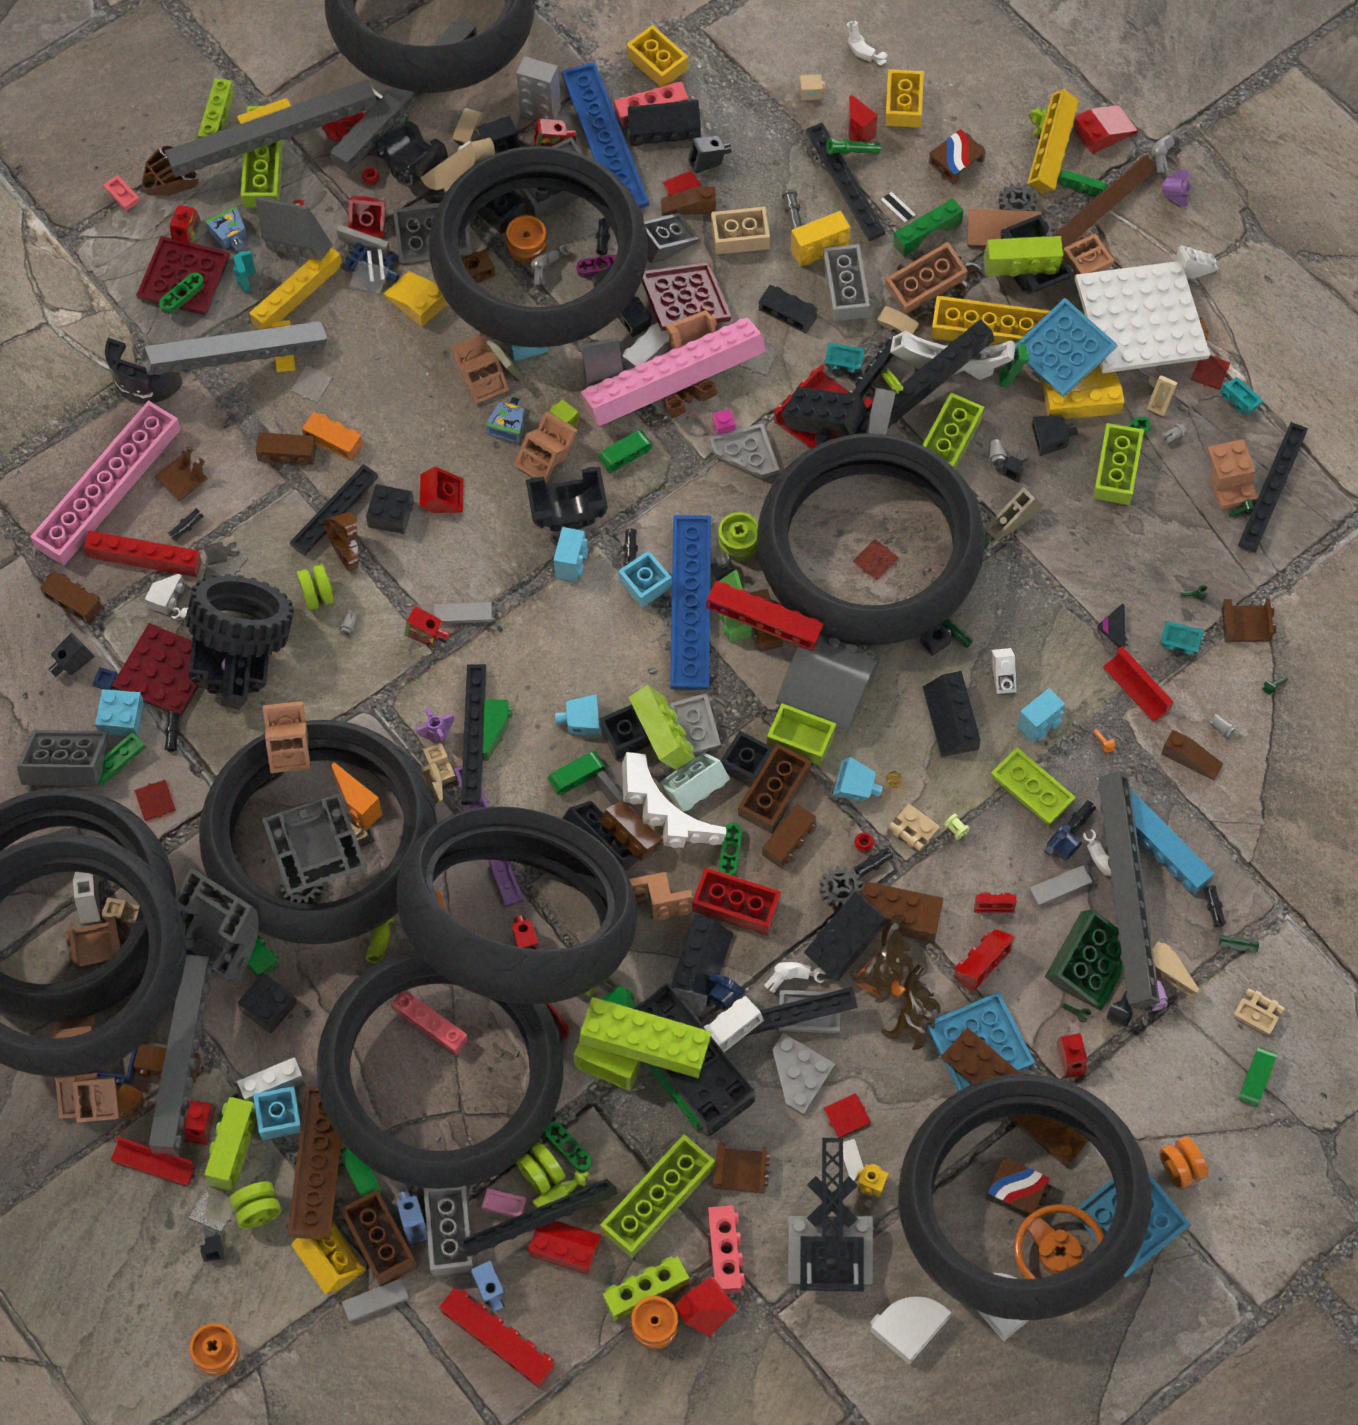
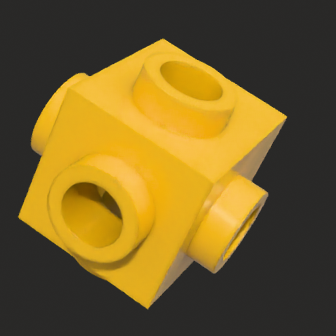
M865 1164L864 1169H859L855 1178L858 1181L857 1188L865 1195L871 1196L873 1194L881 1197L889 1173L883 1171L878 1165Z

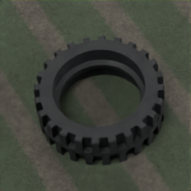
M218 574L213 575V578L205 577L203 581L199 580L192 587L185 624L189 628L190 634H195L196 640L205 642L204 645L207 647L212 646L216 648V651L229 652V655L233 656L239 654L242 657H248V655L261 657V654L268 656L272 655V651L277 653L281 648L285 647L294 615V607L291 600H287L288 596L285 593H280L277 587L272 588L265 581L259 582L253 577L251 579L244 578V575H238L237 577L231 574H225V576ZM221 611L241 612L259 620L240 619Z

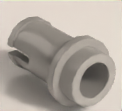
M1176 424L1173 429L1163 433L1162 438L1163 440L1166 439V444H1169L1179 437H1185L1187 430L1183 424Z
M352 611L346 612L344 622L339 627L340 633L343 636L349 637L354 633L353 628L358 618L357 613L354 612L351 618Z
M1216 714L1210 721V724L1218 729L1223 737L1229 738L1235 731L1234 725L1226 722L1219 714Z

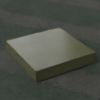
M489 339L487 344L505 368L518 380L523 378L524 374L507 351L494 339Z

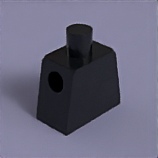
M718 136L693 139L688 162L694 174L721 165L723 156L732 152L729 142L722 144Z
M1033 416L1031 426L1039 456L1066 448L1069 436L1078 435L1077 425L1066 426L1063 416Z
M71 632L51 653L56 662L48 670L55 677L63 670L69 675H73L95 656Z

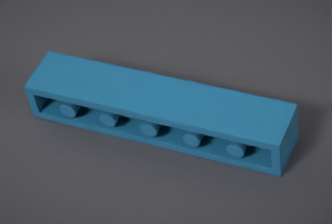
M1131 789L1136 833L1144 848L1150 849L1154 853L1156 860L1163 863L1168 868L1169 873L1182 882L1183 887L1187 891H1191L1194 895L1212 881L1215 873Z

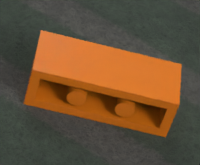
M313 412L302 427L303 435L314 436L317 445L349 461L353 460L363 445L362 437L358 431L350 430L342 423L330 420L324 414Z

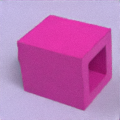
M730 409L712 413V425L716 435L735 431V422Z

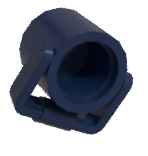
M1064 824L1050 838L1044 852L1050 856L1054 851L1064 861H1067L1077 852L1082 842L1069 831L1070 827Z
M715 973L711 974L709 980L716 985L708 994V998L718 1008L727 1011L744 994V988L726 976H720Z

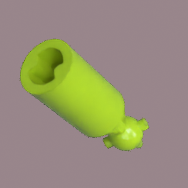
M392 917L386 923L373 930L365 957L368 962L376 964L384 960L391 936L388 923L394 922L395 918Z
M576 1171L574 1173V1180L559 1182L545 1194L533 1200L534 1207L538 1208L571 1194L577 1185L584 1187L589 1173H578Z

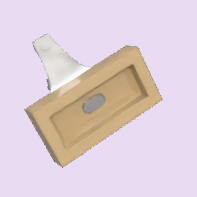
M1160 375L1158 380L1149 376L1148 382L1152 385L1154 391L1147 409L1164 417L1178 383Z

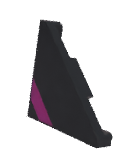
M1123 603L1097 626L1118 648L1121 646L1125 648V605Z

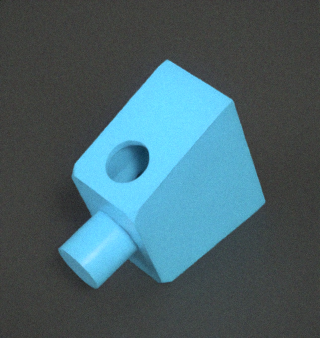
M597 694L567 701V712L555 713L556 725L568 724L569 734L600 736Z
M849 757L841 763L833 796L864 801L870 795L878 797L881 794L882 786L874 783L875 771Z

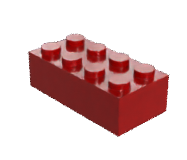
M705 867L692 901V911L768 935L781 900V891Z

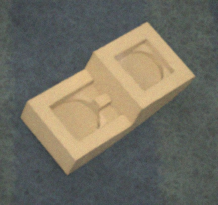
M465 108L452 139L464 144L469 141L472 142L482 113Z
M888 306L883 308L876 320L889 331L894 329L898 333L907 331L913 334L919 325L914 319Z
M442 743L423 749L428 764L436 763L442 785L456 780Z
M431 763L419 771L422 773L430 789L435 805L443 800V791L436 763Z
M107 898L102 917L107 919L108 917L115 916L119 923L134 926L139 905L128 904L126 900Z

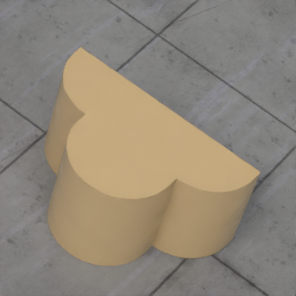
M491 138L470 142L421 177L423 183L430 189H444L447 192L450 186L464 172L483 159L495 154Z

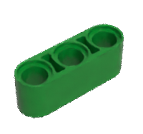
M638 430L601 451L597 458L606 471L612 473L649 452L653 444L642 430Z
M592 751L552 772L547 777V780L555 793L560 796L597 777V774L601 771L604 772L606 767L596 751Z
M1259 1046L1257 1047L1239 1094V1100L1258 1107L1277 1053Z
M347 1147L342 1148L340 1158L360 1197L362 1198L377 1189L382 1194V1190L370 1167L359 1160Z

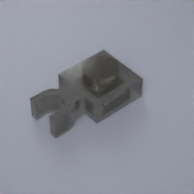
M223 542L204 545L203 549L208 565L227 562V556H239V550H231L237 547V543L233 542L228 546H224Z

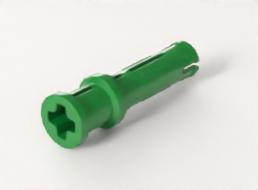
M829 138L827 141L828 154L842 153L843 155L852 152L880 154L881 145L880 142H852L845 138L843 140Z

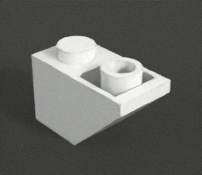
M176 574L153 583L144 599L147 608L169 615L171 609L176 606L179 593L181 594L185 588L182 575Z
M1012 649L992 650V665L997 694L1016 692L1015 655Z

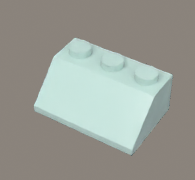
M704 752L664 778L659 784L678 808L684 812L692 809L698 801L706 799L714 790L722 788L730 778L721 761Z

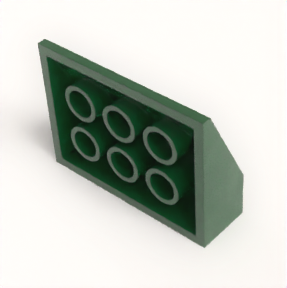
M1094 909L1081 911L1047 971L1045 978L1066 993L1098 1010H1102L1124 971V965L1121 961L1122 950L1118 941L1119 928Z

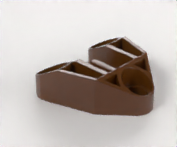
M162 146L146 161L142 187L147 195L169 196L195 188L198 185L199 179L195 171L183 176H174L165 150L174 147ZM149 183L154 184L151 188H146Z
M704 379L664 397L670 417L675 418L686 412L684 402L691 403V399L694 397L698 401H705L717 395L718 392L714 382Z
M346 512L324 519V526L332 547L345 569L351 571L358 568V544L355 539H358L357 517Z

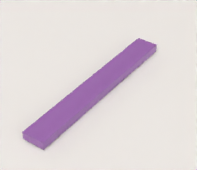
M462 766L454 768V772L459 786L462 788ZM483 790L481 805H467L468 810L489 807ZM487 860L505 908L523 902L524 899L510 861Z

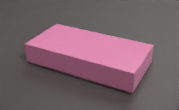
M487 1188L481 1209L516 1217L524 1213L527 1198Z

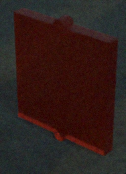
M1210 355L1209 359L1198 361L1191 380L1201 383L1205 387L1209 386L1220 390L1231 362L1219 359L1218 356Z
M874 539L853 562L863 569L864 573L867 572L874 579L878 580L899 557L891 552L888 546H883Z
M166 780L154 784L149 783L148 786L134 790L145 821L158 816L161 818L164 814L176 811Z

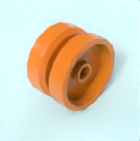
M520 216L509 223L507 227V250L512 258L522 263H531L537 256L546 251V228L538 218Z
M1188 1136L1176 1140L1175 1146L1168 1144L1159 1150L1161 1163L1168 1177L1179 1190L1191 1186L1192 1180L1199 1182L1208 1176V1168L1203 1155Z
M649 1296L642 1299L634 1307L631 1315L632 1332L642 1346L650 1349H661L675 1339L678 1331L677 1312L674 1305L667 1299L659 1296Z
M210 1323L203 1325L195 1331L190 1339L189 1351L191 1358L200 1371L207 1375L220 1376L227 1374L235 1367L239 1360L240 1349L238 1342L230 1329L222 1324Z

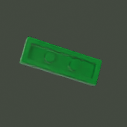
M1019 343L1015 348L1014 360L1003 364L998 371L1000 387L1007 388L1018 372L1021 371L1024 364L1028 362L1029 352L1027 351L1026 344Z
M133 732L104 756L103 771L99 780L101 786L146 748L144 743Z

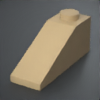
M1157 941L1153 947L1156 976L1195 999L1199 988L1183 963L1168 944Z

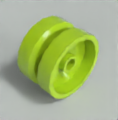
M736 512L727 515L720 522L718 528L719 549L724 556L725 553H728L730 560L745 561L757 553L758 522L754 517L747 513Z
M323 564L313 566L314 579H311L310 573L306 568L297 571L299 583L309 611L318 609L319 602L317 596H320L325 606L335 604L329 576L326 575Z
M537 1141L529 1150L530 1155L525 1153L517 1160L516 1165L528 1183L540 1195H543L551 1189L549 1180L552 1183L558 1184L565 1178V1174L549 1150L541 1142Z
M265 1181L248 1185L230 1196L231 1207L233 1211L237 1212L235 1218L239 1228L250 1229L274 1220L281 1214L282 1209L278 1199L274 1198L276 1193L271 1182Z

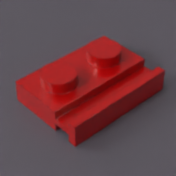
M988 892L976 894L974 913H1014L1017 903L1016 895L1006 892L999 895H991Z

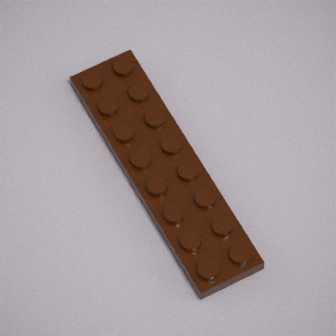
M968 1027L940 1057L970 1085L993 1077L1021 1074ZM1030 1115L1008 1117L1065 1167L1089 1142L1088 1139L1073 1128L1049 1118Z
M306 1086L288 1238L330 1240L342 1141L333 1129L324 1111L318 1087Z

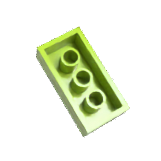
M1061 236L987 240L983 256L985 276H1018L1019 274L1028 275L1031 273L1033 275L1039 273L1051 275L1058 273L1063 258Z
M950 393L923 446L937 453L956 469L983 419L985 407Z
M1106 424L1093 499L1130 505L1144 433L1143 429Z
M646 685L629 696L633 708L660 761L674 770H678L695 759L692 752L694 748L686 740V732L678 724V716L670 708L664 695Z
M229 1097L228 1103L225 1102L222 1108V1121L218 1122L216 1127L215 1142L212 1141L209 1153L211 1155L204 1175L210 1187L234 1192L257 1122V1116L253 1102Z

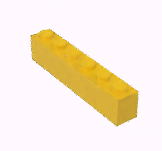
M1065 89L1051 95L1027 182L1030 187L1042 195L1054 191L1057 186L1061 164L1065 156L1075 113L1077 112L1079 99Z
M331 247L321 261L309 259L249 313L252 324L259 330L270 329L274 322H279L341 268L342 260L340 253Z

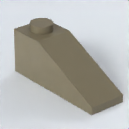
M1023 487L984 529L996 541H999L1029 521L1044 505Z

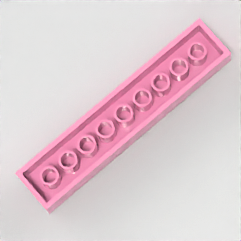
M747 317L739 319L729 326H724L713 333L706 334L695 341H690L684 346L672 349L666 354L656 356L654 359L641 363L628 371H623L619 375L607 378L601 383L589 386L580 392L587 411L597 425L601 426L767 351L762 334Z
M148 400L30 536L34 547L65 566L86 541L88 531L96 530L180 432L181 428L178 418Z

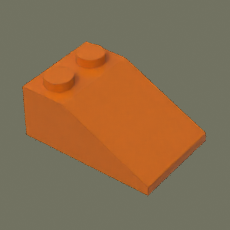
M333 763L331 766L335 782L351 818L350 821L356 828L359 829L361 827L367 831L382 816L379 798L336 763Z

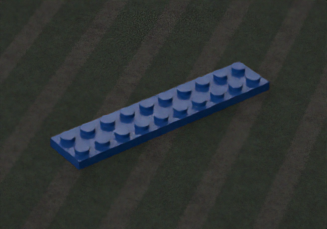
M592 62L561 71L594 161L606 167L621 180L635 198L640 209L648 207L649 200L596 63Z
M673 515L670 689L709 690L710 610L706 609V602L710 594L711 516Z

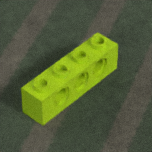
M214 78L199 129L198 139L224 130L235 94L231 80Z
M668 1257L661 1262V1265L655 1268L650 1266L643 1270V1274L637 1277L635 1275L630 1276L624 1280L623 1284L619 1286L612 1285L605 1289L603 1300L613 1320L616 1321L632 1313L634 1307L642 1299L649 1296L664 1297L688 1285L690 1279L679 1257ZM666 1273L670 1278L667 1281H661L658 1278L659 1275ZM642 1283H649L651 1285V1288L647 1291H643L639 1287ZM624 1292H629L632 1294V1297L629 1300H623L621 1295Z

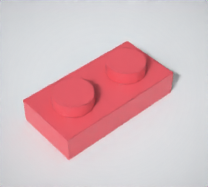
M118 175L104 184V189L125 211L140 202L139 197Z

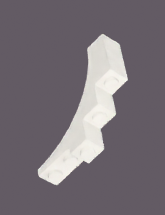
M904 331L893 336L890 352L919 370L947 346L929 342ZM1008 341L986 347L955 374L966 371L979 380L993 375L994 368L1014 360L1016 344Z
M626 752L622 762L623 802L643 804V822L652 826H663L664 846L683 848L686 841L711 845L722 844L726 836V827L707 824L680 811L665 798L652 780L647 766L646 754Z

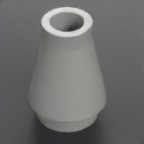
M995 439L990 442L989 462L993 467L1001 468L1005 465L1008 457L1001 445V441Z

